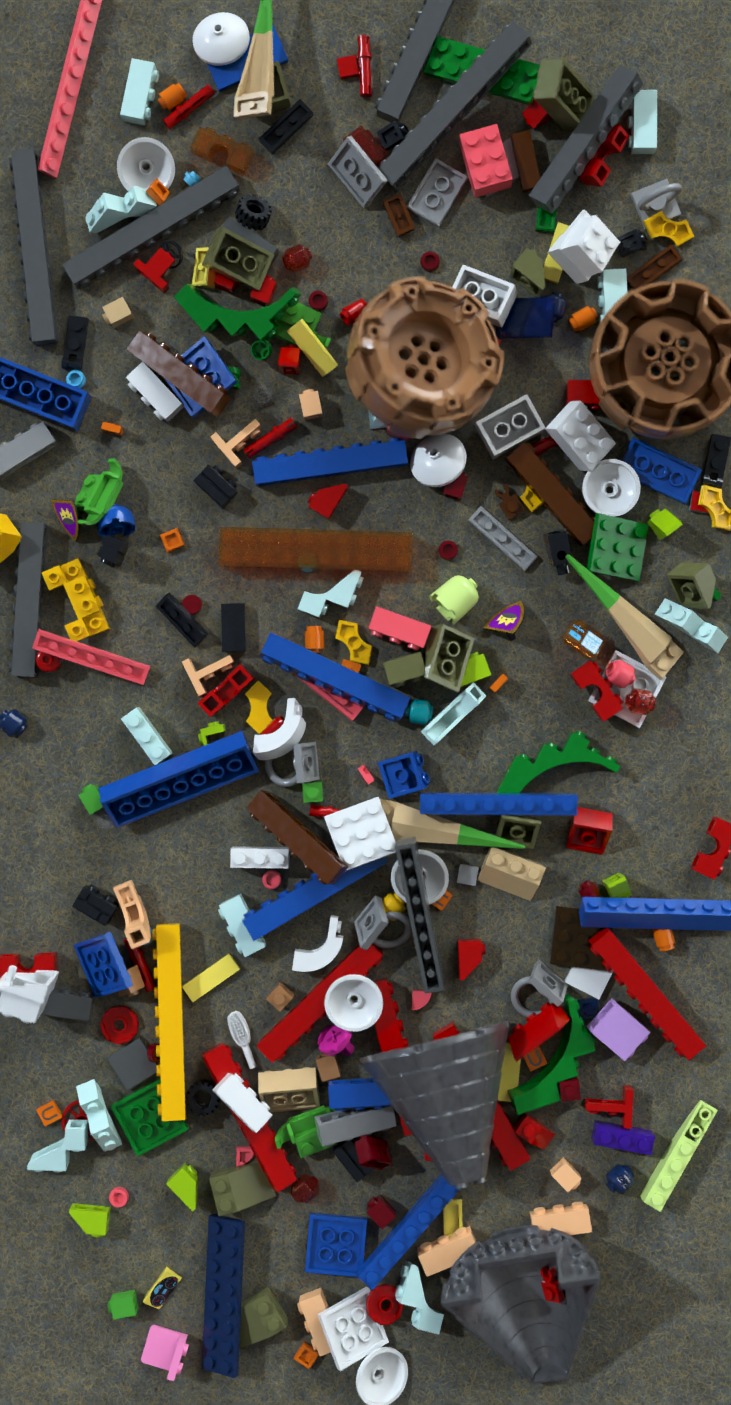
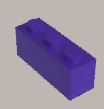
M595 1120L591 1139L594 1145L652 1155L655 1135L651 1130L636 1127L628 1129L623 1128L620 1124Z

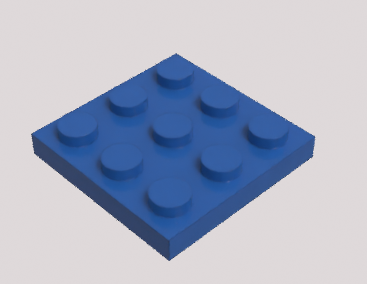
M205 336L181 355L185 358L184 363L187 365L191 363L199 369L198 373L200 375L205 373L213 379L212 384L215 386L220 384L229 390L238 383ZM166 380L192 418L195 419L205 410V408Z
M111 931L73 945L95 998L133 986L130 974L127 972L123 957L119 953Z
M310 1212L305 1272L358 1277L357 1270L364 1263L367 1217Z

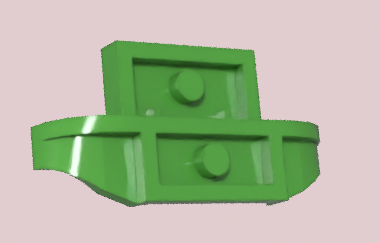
M299 302L294 307H289L281 320L275 321L280 327L276 331L277 335L275 337L291 345H296L298 348L299 346L288 334L287 330L302 318L325 348L328 347L331 340L315 332L322 313Z
M116 459L108 460L110 471H103L101 475H88L84 480L81 491L76 496L75 505L77 511H85L89 515L86 520H78V524H96L113 507L124 484L122 482V469Z
M323 1105L288 1118V1121L281 1126L275 1136L277 1149H280L286 1141L291 1140L292 1144L296 1143L299 1156L303 1158L332 1147H322L317 1137L314 1117L334 1112L335 1110Z

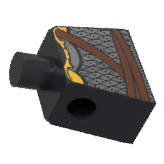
M557 530L543 534L550 564L556 566L558 575L568 574L569 569L566 555H572L567 531ZM562 551L561 557L557 558V553Z

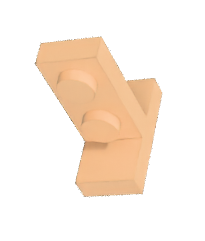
M254 419L227 443L222 440L217 432L211 436V439L237 469L242 465V462L234 454V451L238 452L246 445L245 442L250 437L251 439L257 437L262 427Z
M229 655L196 671L191 659L188 658L182 661L198 696L207 694L201 679L204 678L207 681L215 677V672L219 670L225 672L232 668L231 664L235 663L233 657Z

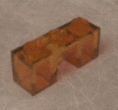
M199 126L190 147L192 154L208 161L211 160L213 154L217 151L223 150L229 154L226 160L229 170L243 176L246 175L254 156L250 145L244 142L237 143L228 135L221 136L216 134V131L209 127L203 128Z

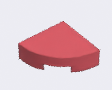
M365 765L358 768L368 785L374 781V777Z
M412 990V1010L424 1007L429 1002L432 993H425L424 990Z
M237 1146L236 1167L245 1165L253 1158L254 1153L250 1146Z

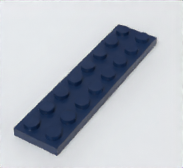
M211 1214L208 1220L202 1369L235 1378L238 1376L245 1221Z

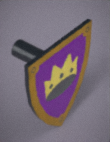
M522 602L513 603L497 612L485 624L483 629L506 633L509 641L515 640V633L521 626L525 616Z

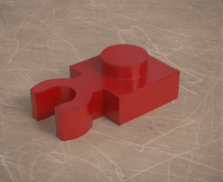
M544 1266L540 1269V1274L544 1279L541 1284L545 1301L562 1303L565 1297L563 1289L560 1288L559 1281L555 1278L557 1276L556 1269L553 1267L548 1271L547 1266Z

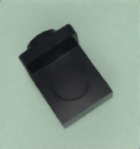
M395 120L376 133L383 149L388 151L402 142L409 130L404 123Z
M638 229L617 237L620 241L618 249L623 258L639 250L644 251L647 249V237L644 232Z

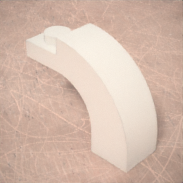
M288 698L285 721L277 731L271 734L254 736L253 754L258 760H271L281 757L293 749V744H298L306 728V722L301 717L302 706L295 698Z
M331 915L328 938L321 947L315 950L295 949L293 971H315L323 968L336 957L343 942V936L336 935V932L340 933L342 921H338L339 916Z

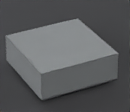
M460 863L457 883L476 886L479 867Z

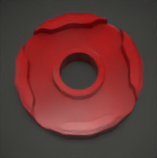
M121 1005L107 1010L100 1023L101 1032L106 1040L116 1044L128 1043L135 1037L139 1027L138 1017L135 1012L127 1006ZM122 1020L125 1024L124 1029H116L114 1026L115 1021Z
M381 1284L369 1293L366 1300V1310L374 1322L380 1325H390L401 1317L404 1304L396 1300V1287L390 1284ZM388 1299L389 1307L382 1310L381 1303Z

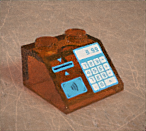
M573 619L559 637V640L587 660H595L605 643L602 640L603 636L595 630L593 632L586 628L588 625L580 619L577 621Z

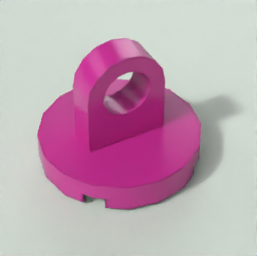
M335 1024L326 1026L318 1038L319 1050L326 1056H333L338 1053L351 1056L355 1049L350 1043L352 1031L341 1029Z

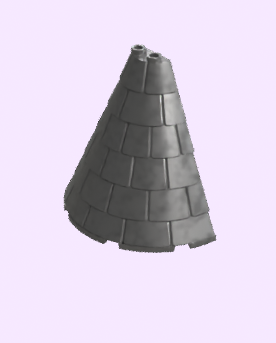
M508 1021L469 1030L470 1032L407 1048L393 1049L359 1058L360 1063H362L374 1079L373 1081L404 1120V1124L419 1141L420 1146L435 1163V1166L447 1183L455 1185L456 1189L467 1187V1183L474 1181V1184L486 1181L485 1177L490 1154L489 1148L494 1127L493 1121L509 1029Z
M537 1225L505 1228L492 1233V1238L482 1243L478 1240L461 1254L450 1269L451 1276L448 1282L444 1283L442 1290V1307L455 1315L460 1323L487 1343V1347L499 1355L503 1361L532 1385L568 1379L573 1360L579 1348V1342L584 1332V1324L600 1281L594 1259L589 1256L586 1248L572 1236L554 1228H551L550 1231L541 1230ZM544 1266H547L548 1271L553 1267L556 1269L557 1276L555 1278L559 1281L560 1288L563 1289L565 1297L562 1303L545 1301L541 1284L544 1279L540 1274V1269Z

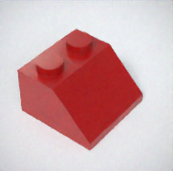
M577 807V815L571 816L566 848L603 855L612 832L613 813Z

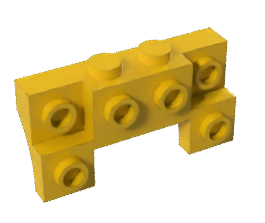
M79 558L42 572L50 591L61 586L65 587L78 620L64 625L71 640L78 642L110 629L101 609L103 602L99 595H95L93 590L96 588L92 578H88Z

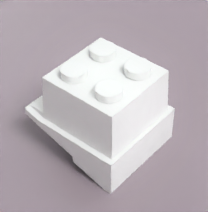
M584 209L564 234L560 235L547 253L576 284L589 281L592 275L604 270L620 241L596 215L590 216Z
M10 965L8 972H5L0 978V1012L7 1017L14 1016L20 1018L25 1023H35L45 1009L49 995L55 987L59 972L54 970H36L35 973L16 972L17 967Z

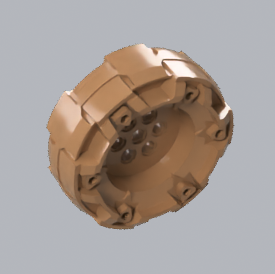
M424 276L405 278L390 284L386 291L375 296L367 304L350 333L347 347L348 364L345 370L355 399L361 401L378 420L388 425L389 431L405 437L422 439L424 436L445 434L458 428L460 429L486 405L502 374L504 353L499 348L496 333L487 318L489 315L488 310L475 296L464 288L456 290L442 283L425 280ZM411 342H414L418 347L413 346ZM399 355L404 356L406 360L401 359ZM418 360L422 361L424 365H421ZM406 373H409L412 378H409ZM424 378L430 380L431 383H427Z
M683 279L647 284L631 290L619 299L601 320L595 332L589 354L588 365L591 383L596 396L600 399L599 406L603 412L623 430L628 428L639 435L656 439L662 438V440H673L689 436L704 429L718 419L731 404V311L728 307L711 294L708 287ZM660 336H666L668 343L661 342ZM679 341H685L688 347H680ZM607 348L609 351L604 352L603 349ZM645 350H652L654 357L647 356ZM665 355H671L673 357V362H667L665 360ZM684 360H690L692 362V367H686L684 365ZM650 369H657L659 376H653ZM670 374H676L678 381H672ZM674 420H678L680 425H675Z

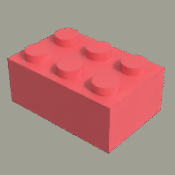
M494 124L460 134L459 145L474 198L511 188L513 178L498 125Z
M376 606L368 629L372 631L371 635L382 639L384 635L389 637V641L400 645L403 642L408 644L407 648L419 651V648L423 649L431 625Z

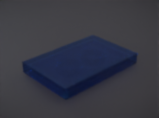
M554 297L516 298L503 327L496 326V337L499 339L552 338L556 299Z

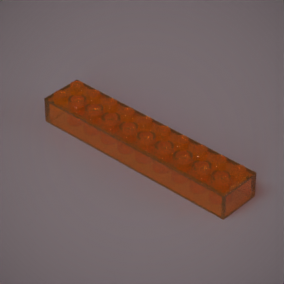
M220 527L219 566L228 568L358 570L366 572L411 573L413 532Z

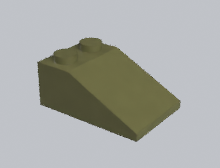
M223 227L216 229L202 265L222 276L259 291L274 254Z
M445 624L431 626L426 642L425 679L454 692H459L475 638Z
M258 1161L246 1163L243 1166H234L214 1171L209 1178L218 1216L238 1212L276 1196V1192L272 1189Z
M269 1286L241 1302L239 1349L267 1339L287 1327L288 1317Z

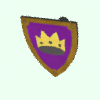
M51 499L59 522L67 534L76 542L81 525L77 523L80 520V516L74 500Z

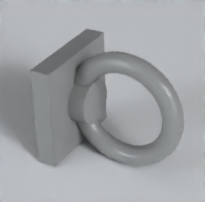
M665 179L631 193L644 230L647 229L643 220L659 211H662L670 220L681 216L675 199L682 191L681 184H669L668 179Z
M316 742L293 744V765L296 770V775L293 778H280L273 770V759L265 760V770L268 777L279 786L290 787L297 783L320 780Z
M376 895L354 921L360 948L365 950L371 944L386 949L398 947L405 943L412 934L410 919L400 912H385L382 898ZM388 920H399L405 925L404 933L397 939L384 941L377 938L387 926Z
M538 960L533 967L531 975L518 980L511 990V1001L514 1008L521 1015L528 1017L533 1012L537 1015L541 1010L530 1011L520 1003L518 998L520 989L525 985L532 984L541 995L549 999L550 1004L554 1003L559 1007L564 1001L568 984L542 961Z

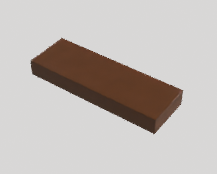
M530 130L511 134L522 192L532 191L540 180Z
M670 244L627 276V284L632 290L651 284L683 259L673 245Z

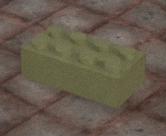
M563 58L543 59L538 70L534 99L565 132H573L593 104L595 94Z

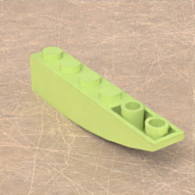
M702 1100L697 1103L673 1137L640 1194L644 1203L661 1212L718 1111L716 1108Z

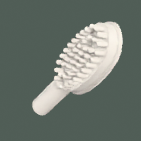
M239 1011L231 1012L227 1018L230 1033L236 1044L242 1047L249 1069L255 1068L256 1063L249 1047L251 1037L248 1024Z

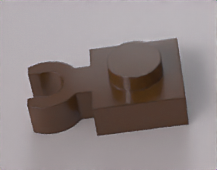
M504 484V494H500L497 489L494 492L498 498L503 500L499 503V506L507 519L510 520L525 511V508L516 494L509 495V487Z

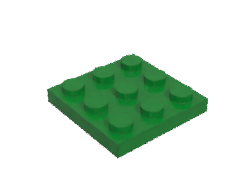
M595 514L587 569L593 573L631 581H640L649 525L605 514Z
M161 1078L110 1106L137 1157L189 1129L185 1120L162 1121V1116H158V1104H161V1096H157V1084H161Z

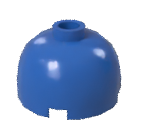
M114 504L107 514L97 522V530L99 536L103 538L105 535L114 538L113 535L123 532L124 537L136 530V523L133 514L128 508Z

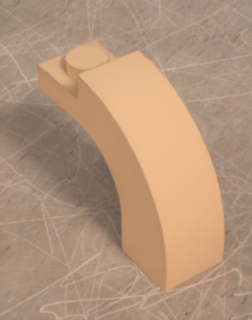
M129 880L114 886L113 890L125 918L126 928L124 933L131 949L149 943L151 940V930L147 913L133 881Z

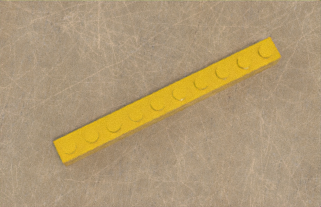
M180 923L157 924L156 929H153V940H157V948H153V960H157V967L154 968V979H158V987H154V997L158 999V1006H155V1018H159V1026H155L156 1038L159 1037L160 1045H156V1057H160V1065H157V1077L161 1076V1084H157V1096H161V1104H158V1116H162V1121H177L186 1119Z

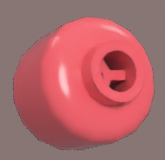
M622 660L612 661L606 668L605 674L609 682L620 688L633 684L636 678L634 667Z

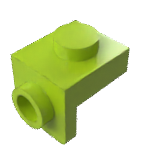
M219 721L208 723L207 728L200 729L201 733L198 734L200 744L208 745V735L225 732V725L219 724Z

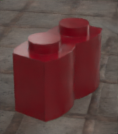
M364 1135L355 1142L361 1167L383 1170L393 1165L387 1141L381 1138L370 1137V1135Z

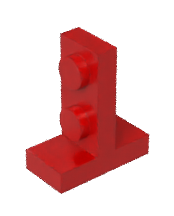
M623 1085L622 1100L584 1098V1108L592 1114H599L600 1111L608 1112L610 1115H619L620 1112L622 1113L621 1124L623 1128L632 1129L634 1090L629 1085Z

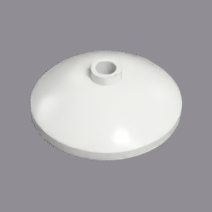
M225 12L215 13L203 19L193 34V47L198 57L204 62L216 66L227 65L238 60L246 52L250 41L246 23L237 15Z
M142 137L130 141L123 147L117 160V173L122 185L128 191L132 186L148 189L156 178L168 189L175 176V163L172 154L164 144L153 138ZM146 162L150 166L148 169H144L142 164Z
M439 434L429 436L422 440L414 449L410 459L411 471L417 481L425 486H445L457 479L464 470L467 460L466 450L461 441L453 435Z
M617 459L600 461L592 471L586 473L582 484L583 497L589 508L597 514L600 513L613 517L621 516L630 511L637 503L641 490L640 480L636 471L626 462ZM611 487L613 492L607 493L606 488Z
M418 849L429 904H432L443 896L448 887V869L438 855L428 850ZM397 859L392 868L391 883L395 893L406 902Z
M352 974L340 977L327 990L325 996L326 1013L329 1019L341 1029L347 1031L365 1030L375 1024L382 1013L383 997L381 991L372 980L365 976ZM356 996L358 999L352 1000L351 997Z
M391 1347L378 1348L366 1356L357 1372L356 1388L359 1397L367 1405H389L400 1396L408 1378V1366L404 1356Z

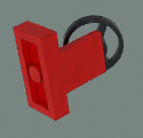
M165 241L159 246L158 251L146 265L139 259L133 265L140 274L165 294L170 288L161 277L169 268H176L182 263L183 252L176 242ZM167 243L173 244L178 249L179 255L175 254L172 249H169ZM175 258H180L178 264L172 266V264L175 262Z

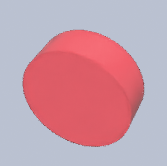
M268 870L262 878L263 885L268 889L278 888L282 881L280 873L276 870Z
M123 1187L114 1188L109 1195L111 1205L117 1208L126 1205L129 1199L128 1191Z

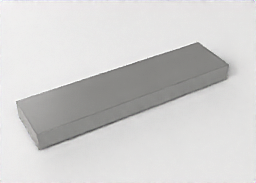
M482 506L468 519L475 528L524 572L537 558L530 549Z

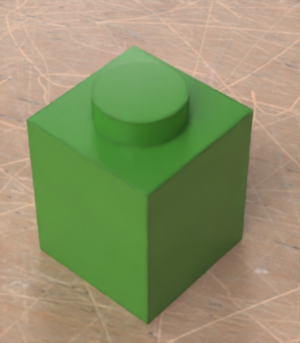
M322 781L302 783L304 803L324 801Z
M89 784L82 788L83 793L78 795L90 815L104 808L100 800L99 785L92 786V784Z
M135 1290L112 1294L110 1301H108L109 1313H112L113 1320L136 1316L139 1309Z

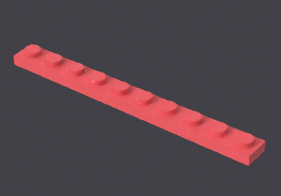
M80 0L37 169L51 178L58 177L102 0Z

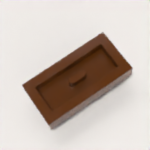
M401 193L384 199L383 205L397 238L415 231V226Z

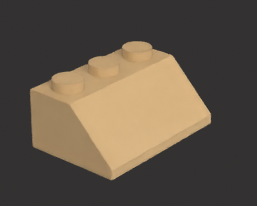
M489 847L477 881L531 901L540 885L546 867L501 848Z
M316 1067L258 1073L260 1102L264 1101L271 1108L269 1110L270 1113L320 1107Z

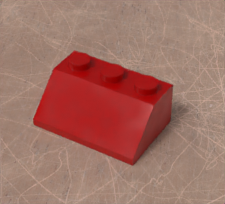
M548 1001L540 1007V1013L536 1015L533 1012L526 1018L527 1022L524 1025L519 1023L511 1029L513 1033L508 1039L516 1062L558 1032L571 1019L561 1005L558 1007L554 1003L550 1004Z

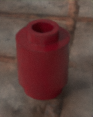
M587 880L579 885L578 892L581 898L602 897L595 882Z

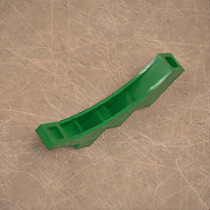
M186 284L174 298L203 332L213 333L220 327L219 323H221L231 336L241 337L249 330L247 328L249 326L260 340L270 341L277 335L276 331L280 328L275 321L281 320L286 314L285 311L289 307H294L299 302L298 298L302 294L298 289L290 288L277 302L250 311H235L222 307L205 297L192 284Z
M576 731V733L570 732L561 751H558L559 747L551 742L548 745L543 743L533 763L530 762L532 758L522 753L520 756L515 754L495 793H520L540 773L561 764L591 762L600 764L615 773L618 772L621 766L616 764V759L608 755L606 758L600 756L601 751L591 746L587 749L590 742L586 739L587 735Z
M570 994L565 995L563 1003L565 1011L571 1019L565 1024L561 1042L554 1056L532 1079L508 1090L512 1108L517 1115L561 1101L559 1082L578 1076L577 1068H579L576 1057L595 1051V1036L584 1027L583 1020L578 1015V1010H580L579 1003Z

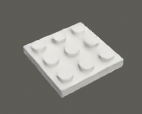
M614 650L601 676L603 679L607 678L605 674L606 668L612 661L622 660L634 667L636 678L633 684L620 688L611 683V691L614 695L618 694L623 701L621 705L623 709L616 713L615 716L640 728L647 715L644 712L650 710L667 677L664 676L659 680L645 665ZM597 687L594 688L588 699L592 704L596 703L600 697Z
M379 797L324 816L338 857L348 866L346 871L396 853V842Z
M364 1287L317 1314L337 1370L339 1371L389 1343L383 1325L374 1322L367 1313L366 1300L371 1292L368 1287Z

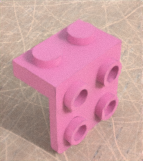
M152 1325L141 1361L145 1364L168 1370L167 1380L174 1381L176 1374L180 1375L183 1363L180 1360L182 1356H186L189 1344H185L188 1335Z

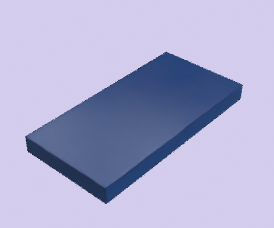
M272 25L273 62L279 61L280 65L289 62L275 27ZM253 33L250 34V41L246 52L235 62L222 66L206 63L219 92L240 83Z
M634 437L631 439L621 460L629 464L636 471L641 485L684 505L687 504L702 472V469Z

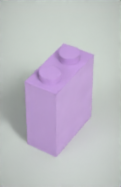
M613 998L587 1025L592 1034L624 1061L633 1056L635 1049L647 1040L650 1033L641 1022Z

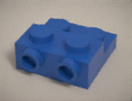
M417 750L378 762L389 799L428 787L430 782L429 775L423 771L424 759L421 754H418Z

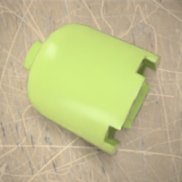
M458 575L449 579L429 597L432 602L435 600L439 605L436 609L447 621L452 619V623L455 624L478 602L479 596L476 590L478 586L471 578L467 579Z

